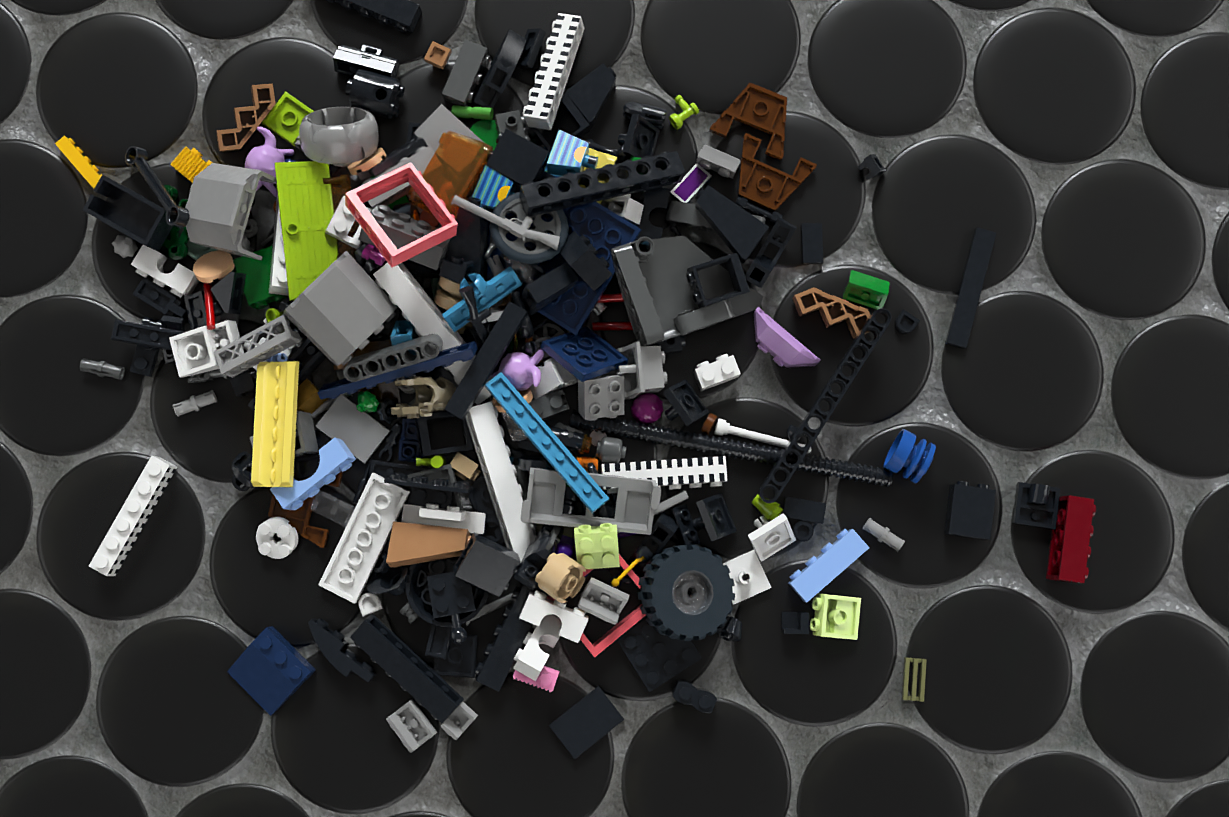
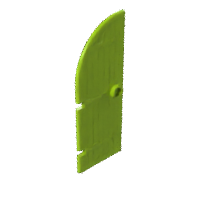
M316 161L274 163L289 301H294L338 259L337 239L325 233L334 215L331 184H323V179H330L329 164Z

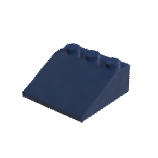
M271 626L266 627L227 672L272 716L316 669Z

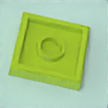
M285 91L262 124L296 147V138L299 136V127L302 119L314 111Z

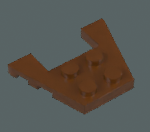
M749 83L729 108L721 114L720 118L712 124L709 132L726 138L733 120L739 121L771 134L772 137L765 154L782 160L784 155L787 97Z
M745 133L738 196L745 197L748 201L774 212L815 170L817 164L800 157L793 175L782 172L754 159L762 140Z
M343 472L338 473L335 476L336 479L327 485L340 488ZM273 495L268 516L287 519L292 528L295 527L298 534L312 541L317 546L325 548L329 530L309 526L316 495L304 500L303 505L297 510L283 509Z

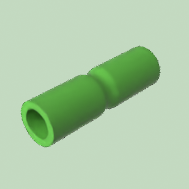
M452 106L451 113L457 118L493 119V108Z

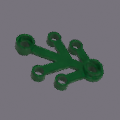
M164 185L175 201L178 197L177 189L170 185ZM182 199L179 202V206L185 208L188 200ZM173 226L169 232L171 241L166 239L163 243V246L168 249L170 258L173 260H181L188 255L186 243L189 236L186 226L181 236H179L180 228Z

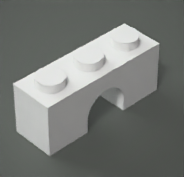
M142 245L131 263L132 266L137 268L136 273L145 278L148 275L153 277V282L163 288L165 285L171 287L170 292L180 298L182 295L187 296L193 293L199 283L193 271L178 263L174 271L165 274L163 272V265L167 257L156 250Z
M530 591L519 618L539 626L543 617L554 614L562 622L559 635L578 643L588 622V616L585 615L586 612L577 607H574V609L568 608L566 603H560L557 600H549L546 598L547 595L540 591H535V593Z
M549 614L543 617L539 626L533 624L532 628L535 630L533 634L528 632L523 641V644L526 645L523 650L519 648L514 660L517 662L513 669L534 681L537 680L550 656L540 649L539 644H546L552 648L555 647L560 638L559 630L562 625L558 617Z

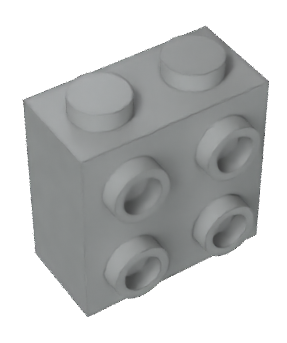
M617 369L584 382L578 380V413L588 421H595L602 417L616 418L617 415H624V375L619 374Z

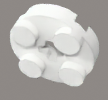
M271 517L258 526L256 541L259 546L258 550L262 555L281 559L291 554L297 547V530L295 527L292 528L287 519ZM275 533H277V536L281 538V540L278 542H276L273 538Z

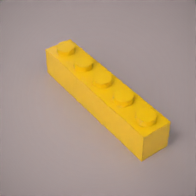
M64 135L55 143L56 146L88 183L95 188L102 174L98 173L99 169L95 165L92 166L90 164L91 160L87 156H83V151L74 145L73 139H68Z

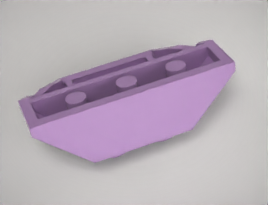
M757 307L754 311L755 338L758 343L757 346L761 351L766 354L769 352L774 357L773 360L781 367L783 365L786 368L816 366L819 363L820 359L762 309Z

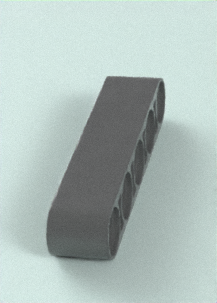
M679 201L668 202L665 218L667 224L716 233L695 207L696 204ZM753 215L765 224L766 219L764 217Z
M429 334L353 357L344 368V377L348 381L357 382L434 359L438 356L443 346V341L440 336ZM427 344L435 345L436 349L429 348ZM408 350H414L417 355H412ZM389 355L395 356L397 361L390 359ZM370 361L376 362L378 366H373ZM351 367H356L359 372L353 371Z

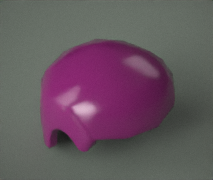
M654 393L639 395L634 399L630 408L631 415L635 421H638L640 424L645 423V425L656 422L664 410L663 402Z

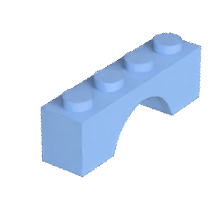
M334 437L319 449V467L310 478L302 481L294 478L293 487H272L270 489L283 509L297 510L303 505L304 500L315 496L320 491L319 488L324 484L327 485L333 482L338 473L344 472L352 466V462L356 458L343 440Z

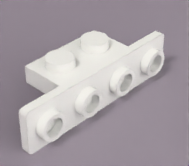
M427 503L426 506L404 504L401 522L468 529L470 533L483 534L486 514L462 511L457 506H447V509L439 508L438 504Z

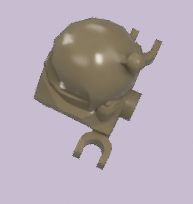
M422 376L395 381L396 386L413 387L416 399L412 406H408L407 403L396 404V407L391 408V414L411 419L419 418V414L421 417L432 416L430 412L447 411L444 408L456 388L453 382L444 377H439L436 382L432 377Z

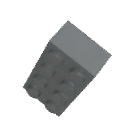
M377 205L370 212L397 250L439 229L430 226L426 221L410 218V215L406 213L392 211L390 207L385 205ZM361 228L358 240L375 246ZM450 239L409 260L437 270L441 259L446 257Z

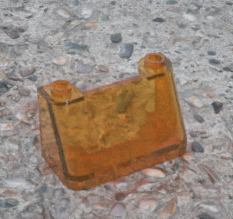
M448 131L447 133L444 132L440 137V145L422 176L426 183L433 187L436 196L444 201L446 209L455 216L456 221L459 206L451 204L455 195L463 199L467 197L479 174L487 164V156L493 150V147L456 132ZM411 186L408 193L410 195V202L432 214Z

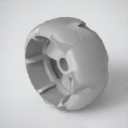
M332 107L317 110L306 115L299 127L300 145L304 154L310 160L319 163L333 164L338 167L348 166L352 162H357L373 155L378 147L379 133L375 117L370 112L360 108Z

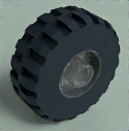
M680 545L662 550L661 554H656L651 558L652 562L644 567V577H640L638 584L641 585V592H638V600L642 601L640 609L642 614L647 615L646 621L650 626H655L656 631L661 635L684 641L705 639L706 635L711 636L715 634L717 627L724 626L727 622L726 616L731 615L733 610L731 604L732 600L735 601V593H733L732 586L735 585L733 578L729 576L730 570L728 566L721 563L722 558L717 554L713 555L711 550L705 547L700 548L698 545Z

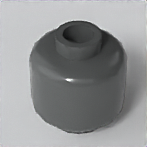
M603 437L601 441H598L596 457H599L601 463H619L620 459H625L626 447L623 446L621 439Z

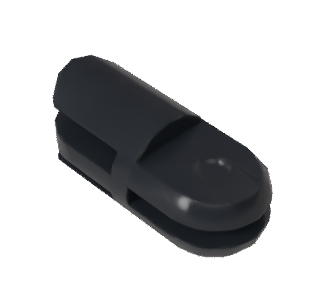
M628 102L623 106V116L626 119L631 120L632 114H640L655 127L663 129L667 109L636 102Z

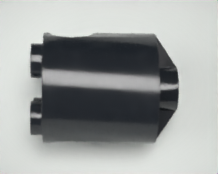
M359 69L354 78L348 80L345 92L346 95H349L350 107L360 108L373 115L392 119V117H398L399 98L403 97L405 86L401 85L399 79Z

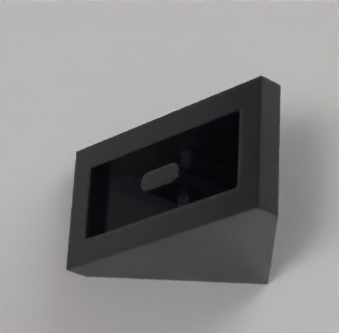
M230 272L211 288L212 293L225 313L240 314L246 274Z

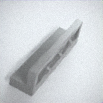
M282 315L213 353L221 374L233 378L302 340L299 333L292 331L287 316ZM282 323L285 332L279 335L274 334L276 326ZM260 334H268L264 343L261 345L256 343ZM243 343H250L246 353H239ZM228 351L232 352L230 361L224 363L222 355Z

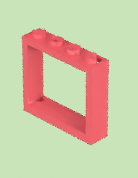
M411 162L345 194V206L391 268L456 236L458 223L455 221V216L449 213L444 201L436 196L433 187L426 183L421 171H417ZM409 182L442 227L397 250L363 203Z
M619 554V563L626 570L629 565ZM586 569V572L583 571V576H586L593 569ZM631 570L628 575L641 590V585H638L639 577ZM550 595L547 596V599L552 601L555 600ZM642 604L595 643L592 644L584 633H582L580 640L591 654L596 657L646 616V614L641 612L640 606Z

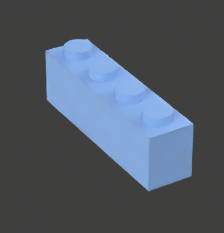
M854 529L842 530L836 536L838 540L833 544L827 543L821 549L822 553L817 558L813 556L805 563L807 567L802 571L796 570L789 577L791 581L788 584L804 602L807 603L869 549Z

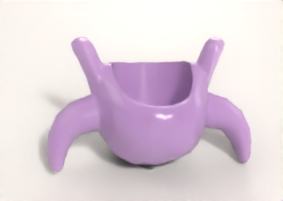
M257 127V130L265 138V144L254 147L248 153L245 168L261 170L276 177L274 163L285 162L284 156L294 155V150L277 149L276 138L271 131L263 127ZM258 182L256 191L264 185L277 197V189L273 183Z
M538 350L532 357L522 352L508 353L502 359L499 370L492 376L495 377L502 372L517 391L527 390L532 384L537 387L541 381V371L536 365L543 358L544 351Z

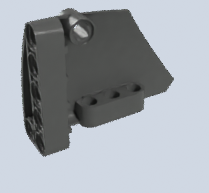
M685 236L658 239L641 237L636 241L611 249V257L621 295L636 340L640 342V346H650L678 335L683 336L754 311L757 307L760 308L763 296L749 287L750 292L699 308L698 304L696 305L693 300L692 294L694 291L692 285L688 283L686 278L687 269L713 259ZM639 244H644L647 247V252H642L639 249ZM721 265L697 271L706 300L734 292L729 272Z

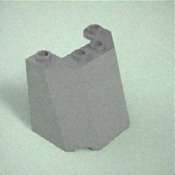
M211 163L194 177L185 206L190 215L186 225L190 242L262 261V256L242 249L241 242L258 182L264 181L276 184V177L261 170Z
M345 251L284 310L283 314L336 366L340 364L344 366L352 359L351 354L357 348L362 350L370 342L367 338L372 333L377 335L384 328L382 325L384 321L388 323L396 315L394 311L398 307L390 301L389 297L356 260Z

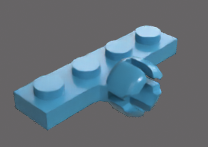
M508 267L487 282L480 274H469L468 276L473 283L469 285L464 278L460 283V289L466 286H473L477 310L480 313L521 286L522 283L514 270ZM464 299L442 314L454 332L470 322L467 321L470 318V313Z

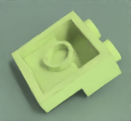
M603 523L600 526L580 525L574 528L576 557L580 565L585 567V569L620 567L617 525Z
M817 593L816 597L812 600V608L815 610V615L810 621V629L813 631V635L857 640L861 598Z

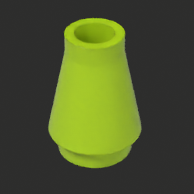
M758 494L751 503L768 521L775 519L783 511L779 503H765L760 500Z

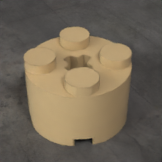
M552 553L547 558V563L542 571L536 575L535 581L538 583L539 588L560 603L568 602L565 600L569 596L573 598L582 588L585 581L583 571L586 572V569L564 553Z

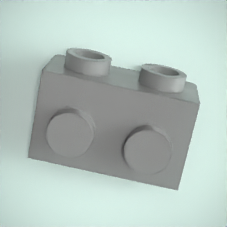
M704 145L698 154L696 163L704 169H711L723 177L733 179L740 164V159Z
M591 577L581 593L578 608L616 625L620 612L628 602L629 595Z
M413 699L386 718L392 730L395 731L410 753L437 733Z

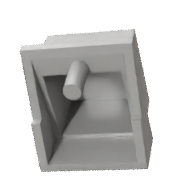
M635 342L616 349L628 359L627 365H620L618 369L619 374L624 375V400L634 399L644 393H658L665 387L664 384H667V374L663 372L662 364H665V353L661 351V346L644 347L640 346V342Z

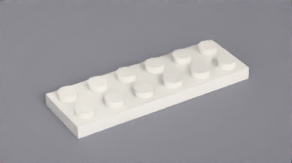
M376 473L371 474L318 584L319 586L354 604L358 602L389 538L393 521H397L403 505L410 494L409 490L397 484L384 483L383 477Z

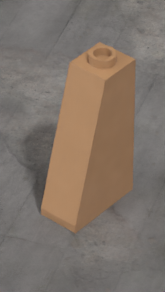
M393 521L386 563L390 567H400L460 556L470 540L471 534L468 529Z

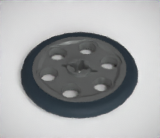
M520 192L509 195L500 201L493 210V214L505 219L507 214L512 213L517 219L524 221L526 214L519 197ZM563 209L544 213L552 216L553 220L551 222L543 221L541 218L543 214L530 216V218L534 219L533 228L530 230L560 236L557 250L530 238H525V241H523L522 238L518 237L515 241H509L506 238V234L510 233V231L490 222L489 228L495 246L504 255L520 263L535 264L552 259L565 246L569 232L567 217ZM516 220L514 221V223H517L519 225L522 224ZM527 242H532L536 245V249L528 251L524 245Z

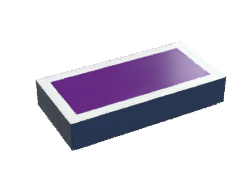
M696 163L683 177L681 183H678L670 191V194L679 202L689 203L712 176Z

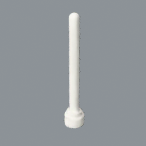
M719 418L714 434L720 436L732 434L786 448L789 440L730 426V423H727L726 420ZM798 443L801 447L805 446V444Z

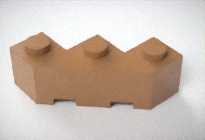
M273 83L251 86L253 106L233 109L236 129L216 131L219 152L238 151L243 147L276 104Z
M814 287L796 294L792 298L800 317L819 309L826 328L846 321L853 339L857 337L870 316L868 309L849 303V301L827 294Z

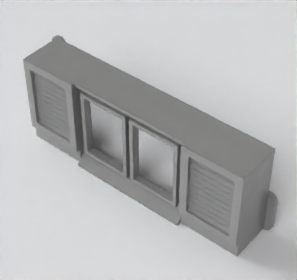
M530 467L527 500L522 502L521 521L523 523L579 527L580 525L600 526L603 523H611L612 525H617V532L651 535L654 509L659 508L661 488L657 486L656 480L588 473L598 486L618 488L614 519L592 517V513L587 507L585 516L562 513L566 482L556 470Z

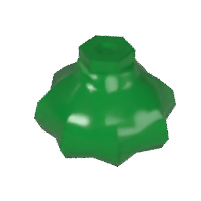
M368 390L358 393L357 410L359 412L365 411L366 413L377 412L379 402L376 396Z

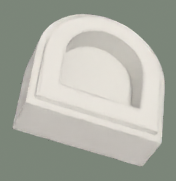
M365 593L359 598L358 605L363 617L383 609L381 601L376 594Z

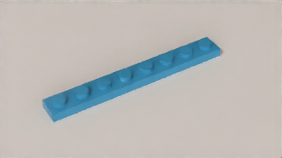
M502 372L485 384V388L591 513L595 512L609 500L604 491Z

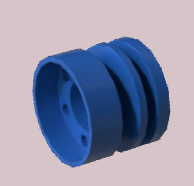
M902 429L894 440L883 467L894 473H898L904 467L903 477L908 478L911 475L910 481L917 483L929 469L936 445L929 443L926 446L927 441L925 439H921L917 445H914L916 435Z

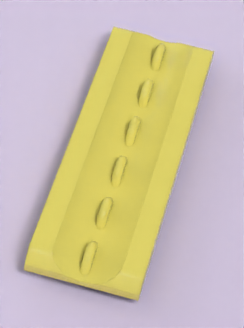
M298 361L259 362L257 365L251 473L253 487H293L299 377Z

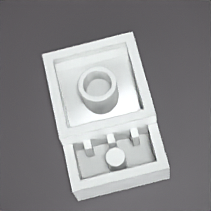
M227 320L215 324L216 328L213 330L203 326L170 337L179 377L182 378L219 369L213 352L240 338L236 321ZM241 345L239 353L244 354V350ZM228 351L222 355L224 363L230 361L232 352Z

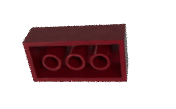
M1071 495L1059 497L1056 529H1052L1046 579L1070 583H1085L1089 574L1087 559L1091 555L1089 541L1094 531L1093 525H1091L1092 517L1096 513L1094 499Z

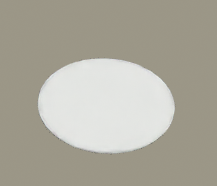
M594 430L590 434V441L594 446H597L598 441H601L607 435L605 432L603 434L601 431L595 432Z

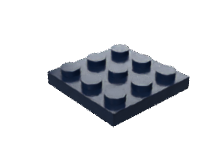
M588 327L582 328L577 336L569 332L542 341L541 344L542 350L581 382L617 370L620 365H627L628 362L624 355Z

